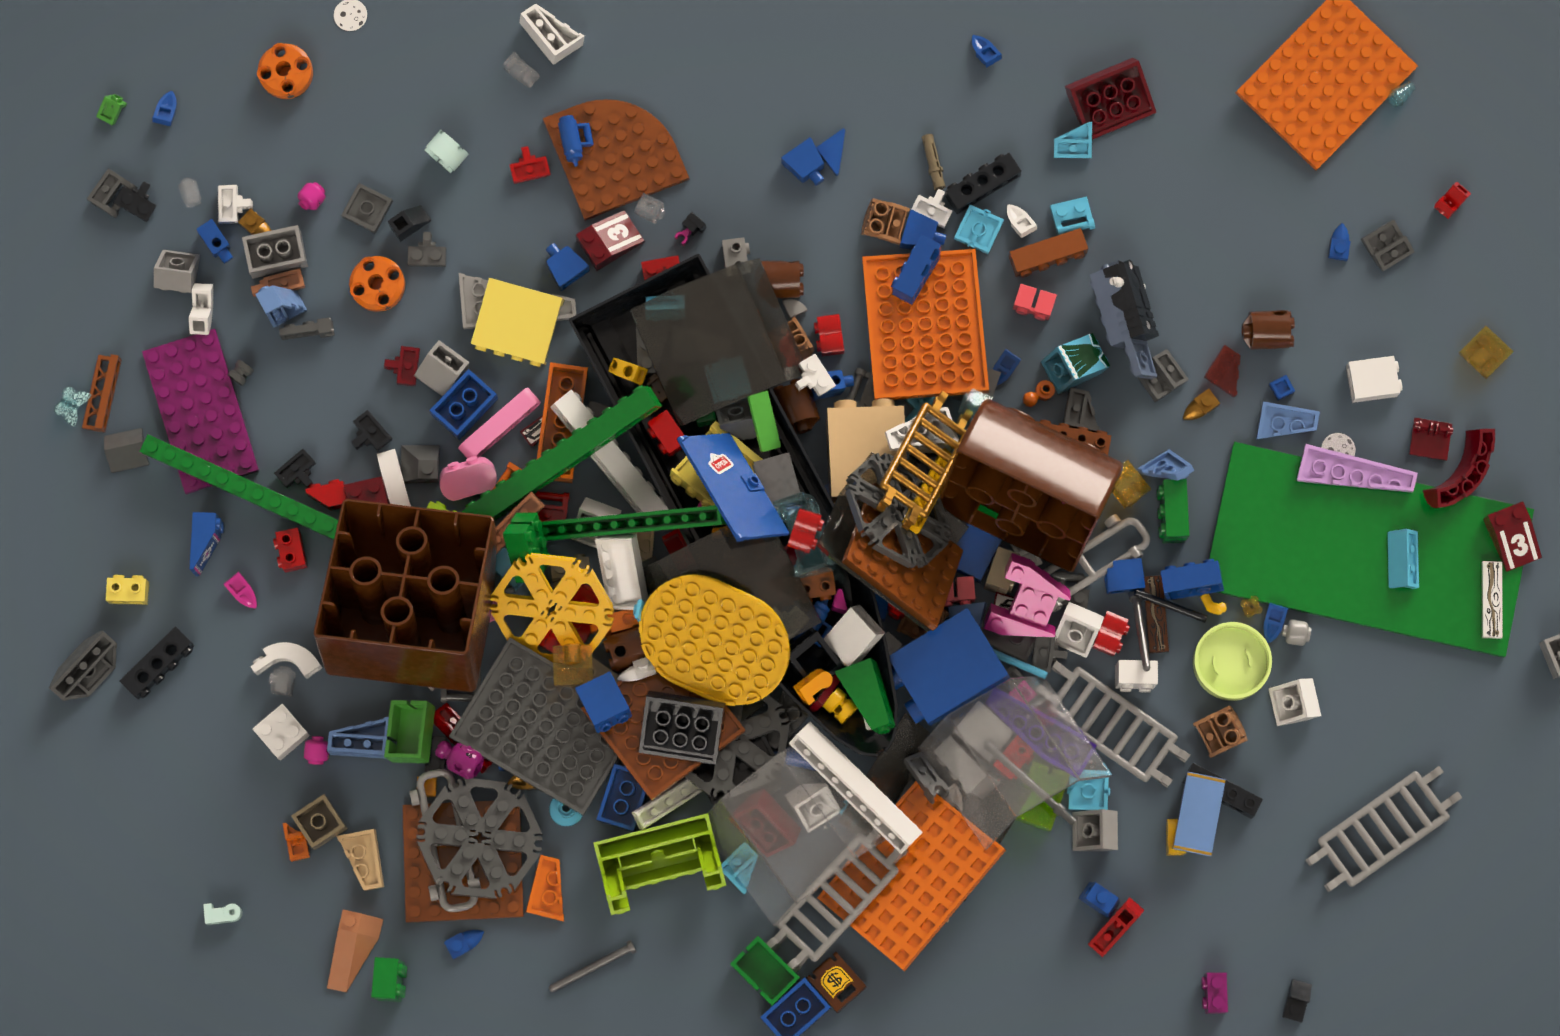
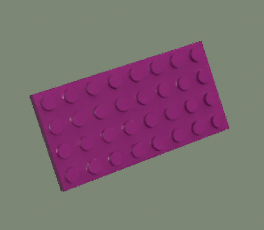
M211 329L209 335L196 334L142 351L169 443L242 477L258 472L259 468L232 380L227 375L229 371L216 329ZM178 470L185 494L212 486Z

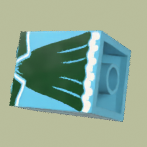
M1093 333L1056 347L1041 361L1058 395L1068 391L1071 387L1074 388L1102 374L1110 367L1108 359Z

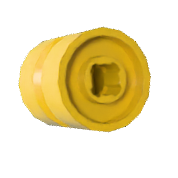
M838 687L822 707L829 713H834V718L843 724L856 711L857 707L853 700L847 699V694Z

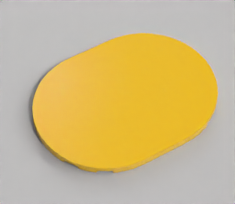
M688 574L672 578L660 585L649 596L642 609L639 633L641 646L646 658L649 659L655 670L662 677L708 700L726 703L728 706L755 703L773 692L787 671L790 660V642L786 628L779 616L761 599L718 579L698 574Z

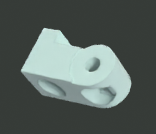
M212 903L203 904L206 925L236 922L242 917V909L236 904H228L222 908H214Z

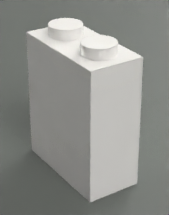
M1394 356L1351 361L1346 365L1352 403L1397 397L1401 393L1400 391H1402L1401 379L1398 380L1397 375L1399 364L1398 361H1395Z
M858 605L849 608L826 635L824 641L840 658V662L843 665L850 666L861 662L885 632Z

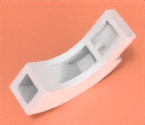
M287 642L265 647L263 651L267 656H260L250 666L258 676L274 664L287 661L297 665L306 679L323 668L314 655L306 648Z

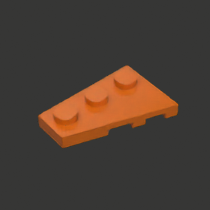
M540 855L526 913L564 922L560 861L556 858Z

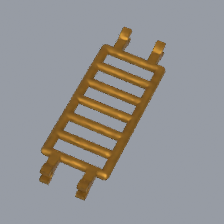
M944 391L935 397L932 405L927 402L923 403L880 482L881 489L886 492L876 509L883 512L886 507L890 506L893 497L911 509L901 526L907 531L911 525L916 523L918 515L922 518L928 517L944 486L956 450L966 432L964 428L973 414L972 411L966 409L959 416L957 423L941 413L939 410L948 397V394ZM928 412L961 436L959 441H955L924 418L926 413ZM919 426H923L954 449L952 455L917 431ZM912 439H916L947 462L945 468L910 444ZM907 451L940 475L938 481H935L903 458L905 452ZM900 464L932 487L931 495L896 471L898 465ZM891 478L926 501L924 508H921L889 485Z

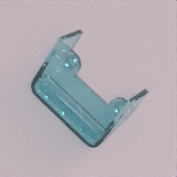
M804 492L773 501V506L778 507L776 511L780 518L787 523L790 535L799 508L820 514L815 497ZM824 523L821 532H816L815 538L818 539L815 550L811 549L810 553L795 549L797 556L796 564L793 565L795 577L806 578L836 570V562Z

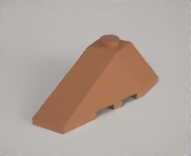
M348 910L342 911L327 985L328 989L347 993L374 945L378 942L384 919Z

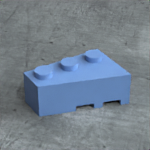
M272 285L270 287H262L255 294L273 328L307 311L301 297L295 290Z
M389 717L329 731L328 753L339 756L386 759L384 757L386 740H390L387 737Z

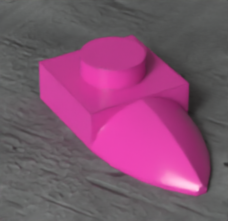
M239 571L224 583V586L238 602L249 608L257 607L255 593Z

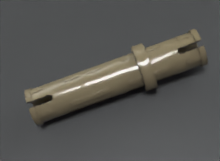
M926 134L921 138L929 165L928 173L931 175L934 190H943L946 188L942 174L943 167L940 166L934 136L933 134Z

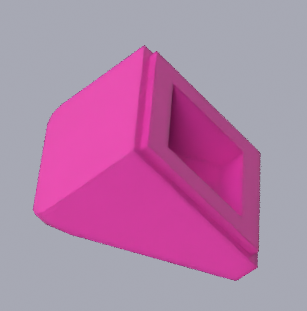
M839 589L834 596L831 610L845 614L847 606L843 591Z

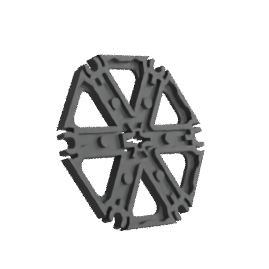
M879 453L873 454L846 479V482L850 484L845 487V494L858 532L860 533L864 530L861 537L867 535L870 538L868 545L875 543L872 549L907 568H914L916 565L918 568H923L950 541L946 536L951 533V527L940 496L933 507L936 520L928 516L919 532L933 542V547L926 554L922 551L917 534L910 529L907 531L901 527L909 508L894 497L889 507H886L870 523H865L861 517L857 500L876 509L886 491L868 483L860 476L868 469H872L880 485L894 458L891 454L886 453L881 456ZM900 464L898 465L896 470L909 477L911 482L920 488L923 481ZM891 478L889 485L902 493L899 482ZM909 489L902 493L912 501L916 497V494ZM893 528L901 546L902 555L885 547L882 543L883 538Z
M767 695L761 699L768 705L766 712L742 722L744 705H727L746 731L718 752L717 764L714 767L713 779L710 782H704L692 772L684 778L709 797H711V791L714 790V799L717 798L718 792H723L724 800H727L728 792L731 793V800L771 784L772 781L768 780L767 776L775 781L776 777L771 772L773 770L782 772L781 767L776 764L784 768L790 723H788V718L781 719L779 717L780 714L785 712V709L781 708L783 705L771 696ZM775 730L780 733L778 753L775 756H769L750 741ZM736 757L759 774L756 780L742 786H735L733 784Z
M473 778L457 779L459 787L453 788L452 784L448 783L449 793L446 786H444L418 822L424 823L426 826L423 824L417 826V829L424 830V835H417L416 839L424 840V842L416 841L434 882L436 883L437 879L441 877L442 879L439 881L438 887L444 882L448 883L447 893L455 887L451 895L497 899L494 892L496 891L497 896L501 898V889H507L510 894L512 892L510 884L515 891L541 853L537 854L533 851L540 852L542 850L541 847L535 846V842L542 841L543 838L540 836L535 837L534 835L542 836L543 834L525 795L523 794L518 800L517 798L521 794L520 790L516 794H511L512 784L504 790L508 782ZM474 787L494 789L498 794L482 818L470 793ZM450 800L462 826L438 824L433 821V815L443 801ZM515 807H520L523 810L530 826L527 832L498 830ZM478 833H481L485 840L478 843L477 839L469 837H476ZM432 844L461 847L445 869L437 867L430 852ZM497 851L525 853L527 860L515 876H510L507 874ZM476 859H478L489 882V886L486 889L469 888L462 884V879Z

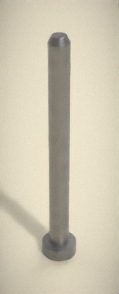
M1134 592L1129 594V601L1133 603L1142 666L1144 671H1149L1151 667L1140 603L1143 599L1134 596Z
M627 941L626 946L549 986L550 992H555L629 952L632 954L636 953L637 951L632 941Z

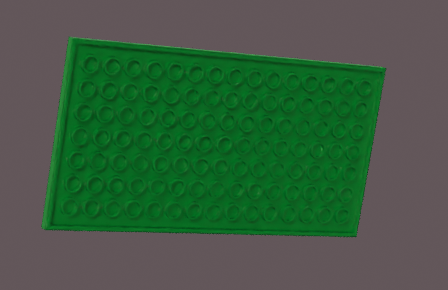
M1238 442L1233 443L1209 559L1218 560L1222 574L1224 591L1216 593L1265 604L1273 603L1291 610L1498 657H1506L1523 566L1506 572L1502 564V639L1482 638V561L1502 562L1483 519L1487 515L1510 507L1513 504L1469 495L1454 505L1434 508L1426 502L1423 490L1435 487L1415 483L1413 492L1298 482L1296 479L1302 457ZM1526 507L1532 521L1534 509ZM1401 529L1418 531L1419 588H1389V531Z

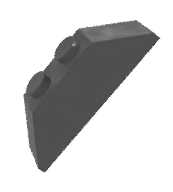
M103 630L85 639L57 669L49 689L63 701L89 697L115 669L117 643Z

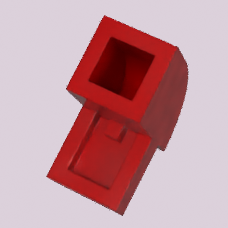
M1456 182L1437 201L1434 208L1449 219L1471 193Z

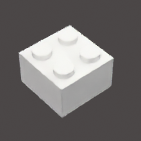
M1118 660L1115 665V689H1120V692H1131V689H1139V692H1151V689H1154L1158 684V661L1150 660V670L1144 671L1142 660Z
M283 704L253 728L254 732L280 761L310 736Z

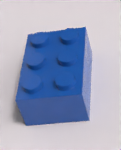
M468 369L429 411L440 424L460 440L498 400V397L491 388Z
M1206 559L1200 564L1189 562L1185 563L1183 567L1167 566L1164 568L1165 570H1160L1164 594L1168 601L1224 591L1218 560Z
M614 764L596 820L635 832L637 823L632 812L644 805L647 795L626 767Z
M804 977L767 1010L760 1019L775 1036H800L831 1007Z

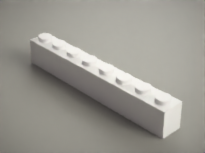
M572 390L550 406L571 433L578 428L582 429L587 425V421L594 418L593 411L589 407H585L581 402L582 398L580 395ZM616 439L590 456L636 513L668 510L663 498L655 493L654 486L649 481L646 482L642 477L643 473L637 466H633L629 455L620 450Z
M811 722L789 742L900 854L923 833Z

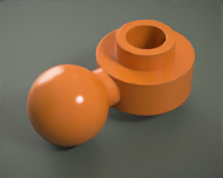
M1047 380L1039 382L1035 392L1024 394L1023 403L1028 407H1033L1037 404L1038 399L1043 401L1049 400L1055 393L1054 385ZM1043 387H1047L1049 392H1045Z

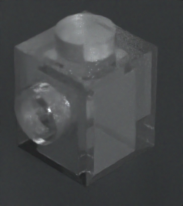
M643 193L635 208L636 215L655 224L658 219L661 220L666 211L664 209V202Z
M280 666L279 669L274 668V672L270 673L269 684L273 694L293 695L296 673L291 670V667Z

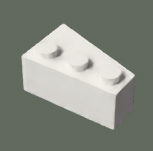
M537 4L521 13L519 23L553 65L583 46L585 37L583 34H578L569 25L563 24L554 15Z

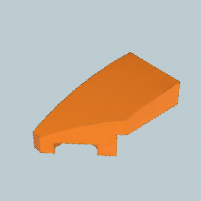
M283 823L291 862L310 858L308 842L302 832L293 829L287 823Z

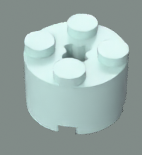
M441 129L427 144L425 149L428 155L436 162L439 160V163L449 173L455 171L469 155L466 150L460 148L459 144Z

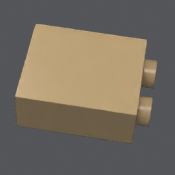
M882 398L873 400L872 407H857L854 400H839L834 402V408H827L826 439L829 496L835 507H850L845 494V487L850 483L846 482V479L870 456L879 453L881 456L886 453L895 457L897 451L889 449L885 432L905 423L904 406H895L893 399ZM905 452V454H904V456H903V458H905L906 460H907V452ZM868 469L860 476L870 484L876 482L879 485L876 474L872 469ZM900 484L903 493L907 488ZM857 500L858 506H863L864 502Z

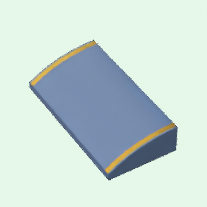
M1187 772L1172 849L1211 857L1226 779Z

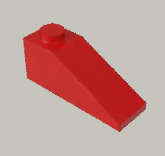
M1129 897L1088 945L1103 957L1140 917L1144 909Z

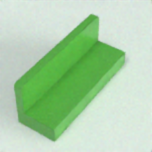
M768 391L752 393L747 396L760 452L780 448L781 443Z

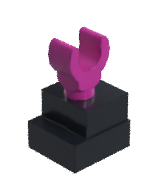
M691 212L682 222L685 230L676 233L675 239H678L680 236L685 237L684 241H682V246L687 244L690 234L694 236L697 231L702 233L707 228L706 224Z

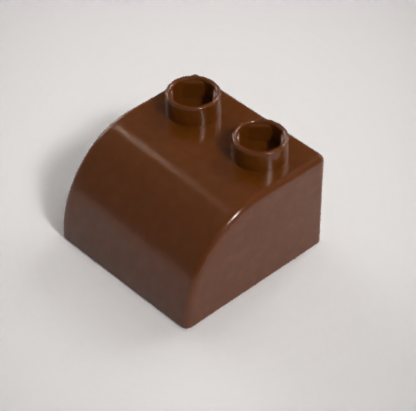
M986 399L977 410L956 450L940 494V499L945 513L1068 572H1073L1124 466L1121 461L1106 455L1092 444L1074 440L1035 421L1023 411L1008 408L993 400ZM980 504L998 513L997 518L995 519L979 511Z
M344 500L340 510L314 628V637L326 673L333 676L465 692L475 691L492 611L490 607L493 601H490L495 587L496 531L493 517L361 500Z

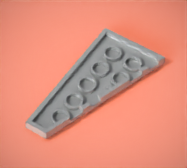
M459 273L463 329H475L488 280ZM552 294L564 299L557 321L569 320L577 315L575 299Z

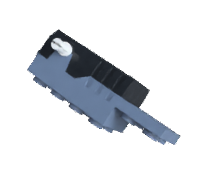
M1130 259L1124 262L1117 260L1110 264H1105L1099 271L1090 274V285L1095 291L1096 305L1102 315L1101 322L1106 328V339L1113 347L1125 348V353L1131 363L1130 370L1135 377L1145 379L1156 378L1157 374L1147 341L1158 337L1159 333L1155 328L1156 323L1153 321V313L1150 311L1151 307L1145 290L1146 285L1143 283L1139 266L1133 265Z

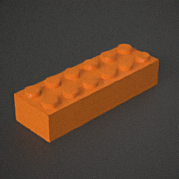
M550 362L537 459L541 457V453L545 450L556 447V443L561 439H567L572 436L571 432L550 406L570 390L577 392L582 398L581 402L584 404L588 367ZM575 467L554 481L573 483Z

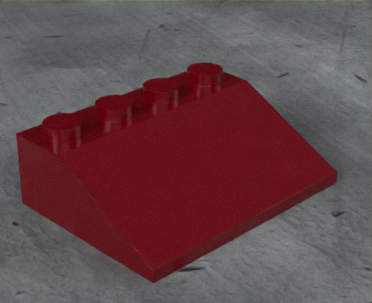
M1130 58L1065 86L1069 101L1080 125L1092 122V139L1157 113L1140 62L1134 58Z

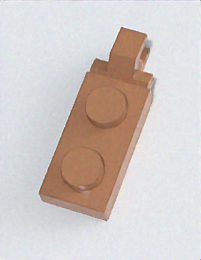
M298 268L264 277L263 280L259 281V285L251 286V291L255 297L258 290L264 286L270 287L274 285L291 290L303 289L305 284L301 269Z

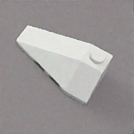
M948 407L939 410L952 420ZM928 412L926 413L924 418L955 441H959L956 432ZM916 417L885 432L891 451H898ZM919 426L917 431L941 449L946 448L949 452L953 449L923 426ZM912 439L910 444L920 452L934 453L916 439Z

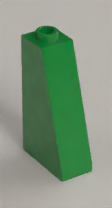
M869 658L835 671L836 676L871 730L879 734H886L891 731L890 729L896 727L879 667L875 660Z

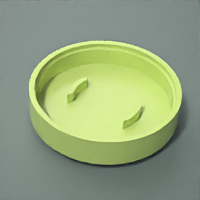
M1238 622L1222 623L1208 630L1199 640L1193 655V669L1200 685L1214 697L1227 701L1242 700L1255 694L1267 681L1272 668V655L1265 638L1251 626Z

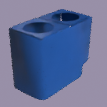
M1142 558L1113 561V567L1107 569V574L1104 578L1107 594L1145 589Z

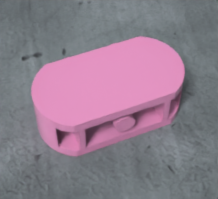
M477 456L470 457L461 463L452 462L448 464V467H444L439 475L440 490L451 501L484 493L488 490L491 491L497 481L493 463L485 457L477 458Z

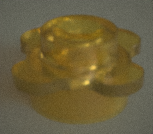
M1257 596L1241 601L1246 617L1262 613L1263 608L1259 605V598Z

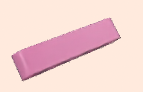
M525 388L461 443L458 449L467 459L473 456L479 458L534 411L541 401L529 388Z

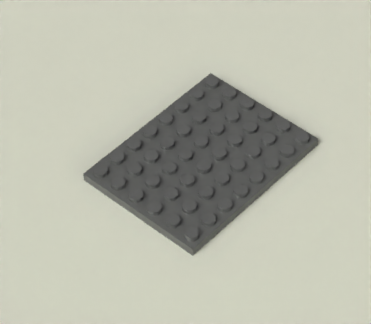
M509 638L449 735V738L467 747L470 745L472 749L480 752L488 761L582 816L585 815L618 760L617 755L600 733L596 732L594 725L581 709L584 706L575 688L587 682L512 638Z

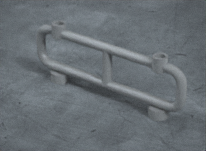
M1117 514L1106 519L1104 523L1108 529L1088 541L1080 557L1079 563L1088 574V577L1069 588L1071 596L1106 575L1107 569L1113 567V561L1143 557L1142 551L1149 546L1150 535L1138 519L1126 518L1121 521ZM1133 525L1142 536L1143 541L1095 572L1083 554L1126 526ZM1052 564L1044 570L1050 575L1060 569V567ZM1058 597L1053 612L1063 607L1061 602L1065 599Z
M437 769L422 773L417 780V789L409 791L412 806L420 805L422 816L429 808L424 787L426 780L445 777L447 782L452 784L453 788L459 787L450 771ZM452 804L456 825L462 826ZM432 844L430 852L437 867L441 869L437 846L442 845ZM471 866L466 873L468 887L481 889L479 878H475L473 866ZM441 877L437 879L436 885L428 886L431 901L439 900L441 907L448 912L468 910L478 900V897H470L467 902L455 905L449 904L444 883L438 887V883L442 879Z

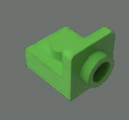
M116 94L105 96L96 117L111 125H115L121 109L126 107L127 103L122 101L123 98Z

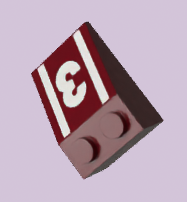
M625 210L594 223L576 234L577 242L596 271L645 242Z
M1523 501L1489 514L1483 519L1506 572L1542 558L1533 524Z

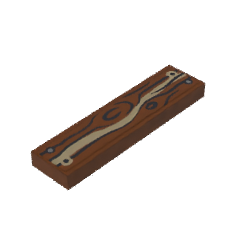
M1161 575L1144 576V592L1165 599ZM1145 600L1149 653L1169 652L1165 607Z

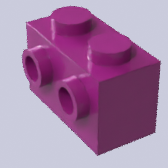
M1205 973L1201 979L1202 989H1205V997H1202V1008L1205 1009V1014L1228 1013L1227 973Z

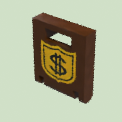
M835 951L833 953V956L837 959L835 962L831 957L827 958L812 972L816 979L813 980L810 975L806 978L838 1013L865 990L867 986ZM852 984L855 991L841 1003L837 996Z

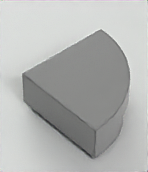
M787 299L782 301L790 319L807 312L805 305L797 300Z

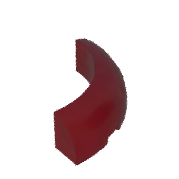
M1495 429L1466 431L1464 453L1455 472L1441 485L1423 490L1424 498L1431 507L1440 508L1454 505L1476 490L1490 467L1488 463L1491 453L1494 452Z

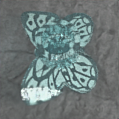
M65 387L62 391L60 402L54 407L55 414L63 416L68 424L75 427L77 424L78 406L87 402L91 394L84 391L75 392L72 387Z

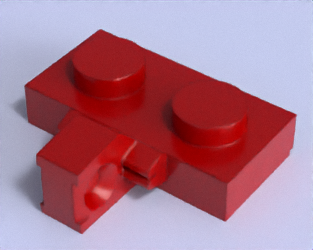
M528 146L521 147L523 158H519L518 163L509 164L514 184L551 176L546 156L536 158L535 155L530 156Z

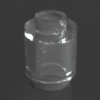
M191 178L181 180L178 188L186 207L190 208L201 204L200 199L202 197L196 180Z

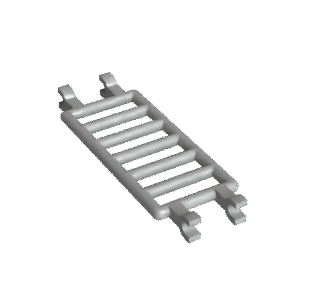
M1056 661L1051 669L1067 679L1055 697L1040 686L1034 692L1037 697L1049 704L1046 713L1072 732L1097 745L1096 749L1143 782H1148L1153 777L1168 788L1173 780L1157 770L1168 752H1171L1184 763L1190 757L1189 753L1175 745L1178 736L1081 667H1076L1071 672ZM1080 676L1089 683L1064 717L1055 709ZM1096 687L1104 695L1080 728L1071 720ZM1112 698L1120 706L1098 738L1095 739L1087 732ZM1126 710H1129L1136 715V718L1114 749L1111 750L1103 743ZM1142 721H1144L1152 729L1128 762L1119 754ZM1158 732H1160L1168 740L1145 773H1143L1135 765Z
M1440 766L1424 777H1421L1417 771H1414L1318 839L1322 849L1305 861L1311 866L1326 855L1332 861L1340 875L1324 885L1328 892L1344 881L1350 887H1354L1449 820L1450 815L1446 809L1462 799V796L1459 792H1456L1442 803L1437 799L1427 784L1444 772ZM1413 781H1416L1440 814L1432 822L1406 788ZM1398 792L1401 793L1425 826L1417 833L1413 831L1390 799ZM1382 803L1386 805L1409 837L1401 844L1398 843L1375 811V808ZM1369 814L1393 847L1385 855H1383L1359 821V819ZM1351 825L1354 826L1377 858V861L1370 866L1365 863L1343 832ZM1335 836L1339 838L1362 870L1354 877L1350 875L1327 843Z
M874 827L866 838L862 834H858L777 921L776 926L780 931L766 944L776 952L788 937L801 950L787 964L796 973L808 958L813 962L818 961L898 874L899 869L895 864L909 852L907 849L902 854L894 849L887 858L873 845L882 837ZM859 844L866 848L889 870L882 879L853 853V850ZM846 858L876 885L869 894L839 867ZM833 872L862 899L855 909L826 882ZM819 887L849 914L842 923L812 896ZM806 901L835 928L829 937L823 934L799 910ZM793 916L822 943L815 952L786 925Z

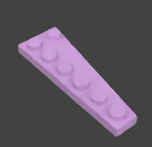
M1305 444L1296 481L1413 492L1418 473Z

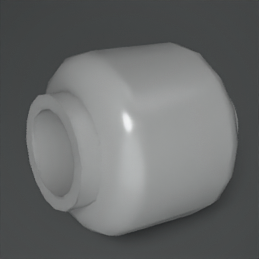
M1289 620L1287 625H1283L1282 636L1285 637V641L1288 644L1304 646L1310 640L1311 627H1308V623L1304 621Z

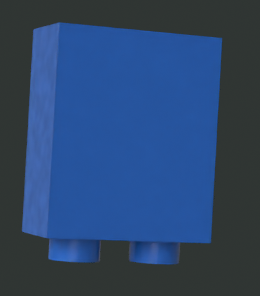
M968 608L941 623L935 630L928 631L889 655L895 690L904 685L913 699L904 703L916 724L925 719L932 726L1010 678Z

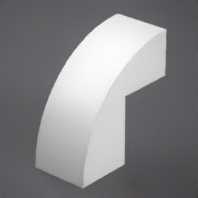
M194 283L192 288L193 307L189 315L190 334L209 335L213 314V284Z

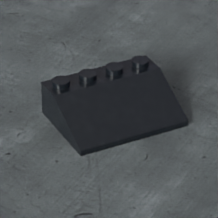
M648 691L645 701L639 753L716 765L726 703Z

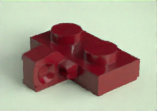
M401 346L400 357L395 356V360L385 359L384 369L393 370V374H397V385L416 387L417 378L414 374L418 370L420 348Z

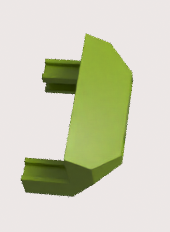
M708 813L593 842L611 915L630 911L626 890L638 889L641 886L657 884L668 879L673 880L683 875H693L702 871L707 891L717 890L726 886Z

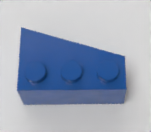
M921 234L907 262H904L899 277H895L892 282V295L913 305L940 260L941 244Z

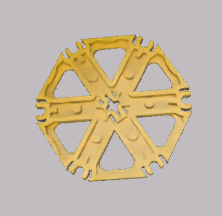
M537 553L526 554V563L522 562L520 557L517 561L514 560L492 592L490 601L498 603L492 604L490 610H492L491 614L507 641L509 638H512L553 663L573 665V662L575 664L578 663L577 655H580L583 660H586L587 655L588 658L591 656L613 625L614 618L608 617L606 614H613L614 605L594 570L592 569L587 574L589 565L585 569L579 568L581 560H577L575 565L572 564L576 558ZM541 565L564 568L565 574L554 590L542 572ZM514 576H520L532 596L505 593V588ZM582 584H589L597 596L599 604L570 600ZM555 603H557L555 606V610L550 612L549 615H547L549 612V608H551L555 605ZM506 615L533 617L523 634L517 637L512 634L504 617ZM572 622L594 624L598 627V632L589 644H584ZM550 629H552L564 650L562 655L541 653L538 650L539 644Z

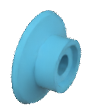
M555 799L551 800L549 813L553 821L558 825L572 826L582 818L581 814L572 809L568 812L563 811L565 805Z

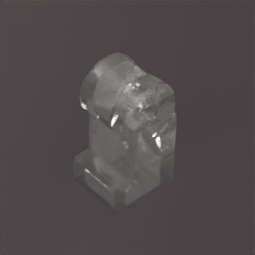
M515 52L503 63L504 70L528 88H531L540 78V75L520 59L519 55Z

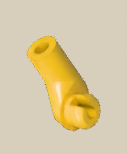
M1209 594L1200 596L1209 613L1221 615L1223 612H1226L1227 607L1225 603L1221 602L1218 604L1213 602Z

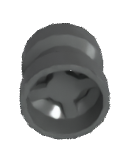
M238 360L235 363L234 370H230L227 375L233 381L243 386L246 382V377L251 375L254 370L243 361Z

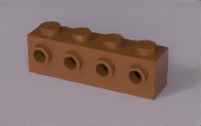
M1040 420L1039 422L1074 440L1092 444L1106 455L1109 453L1112 435H1107L1108 433L1105 431L1097 430L1096 432H1091L1085 427L1075 429L1070 428V425L1064 423L1054 425L1048 420Z
M833 571L754 583L756 597L771 608L774 607V604L782 603V607L794 605L793 601L801 600V604L813 602L812 598L819 597L820 601L830 600L832 595H836Z

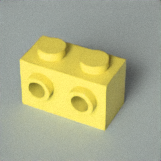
M113 575V578H107L106 601L109 604L148 605L149 581L144 579V576L133 575L132 578H124V575Z

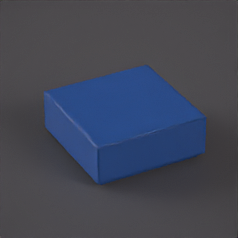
M1287 375L1269 383L1277 401L1295 393Z

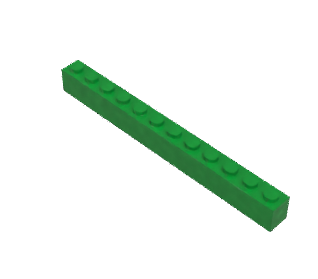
M638 386L633 390L632 395L619 399L616 406L603 410L600 417H594L587 421L585 427L574 430L571 433L572 436L567 439H561L556 443V447L542 452L540 458L526 463L524 469L513 472L508 480L498 482L495 485V489L482 493L479 500L476 502L471 501L465 505L466 509L461 512L489 515L496 521L515 508L530 492L537 493L661 408V403L651 387Z
M147 434L139 451L142 454L334 540L338 524L337 519Z
M716 505L543 521L542 531L546 540L550 541L726 525V522Z

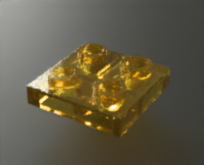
M1485 326L1459 354L1487 379L1514 351Z
M1129 460L1123 463V470L1112 491L1124 508L1132 506L1152 490Z
M565 644L564 646H553L554 686L582 685L593 680L592 645Z

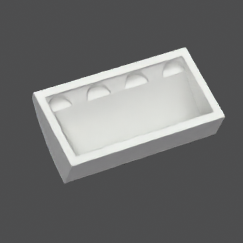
M637 533L616 534L596 538L595 542L604 589L614 605L613 609L633 610L634 605L638 603V599H642L646 603L648 593Z

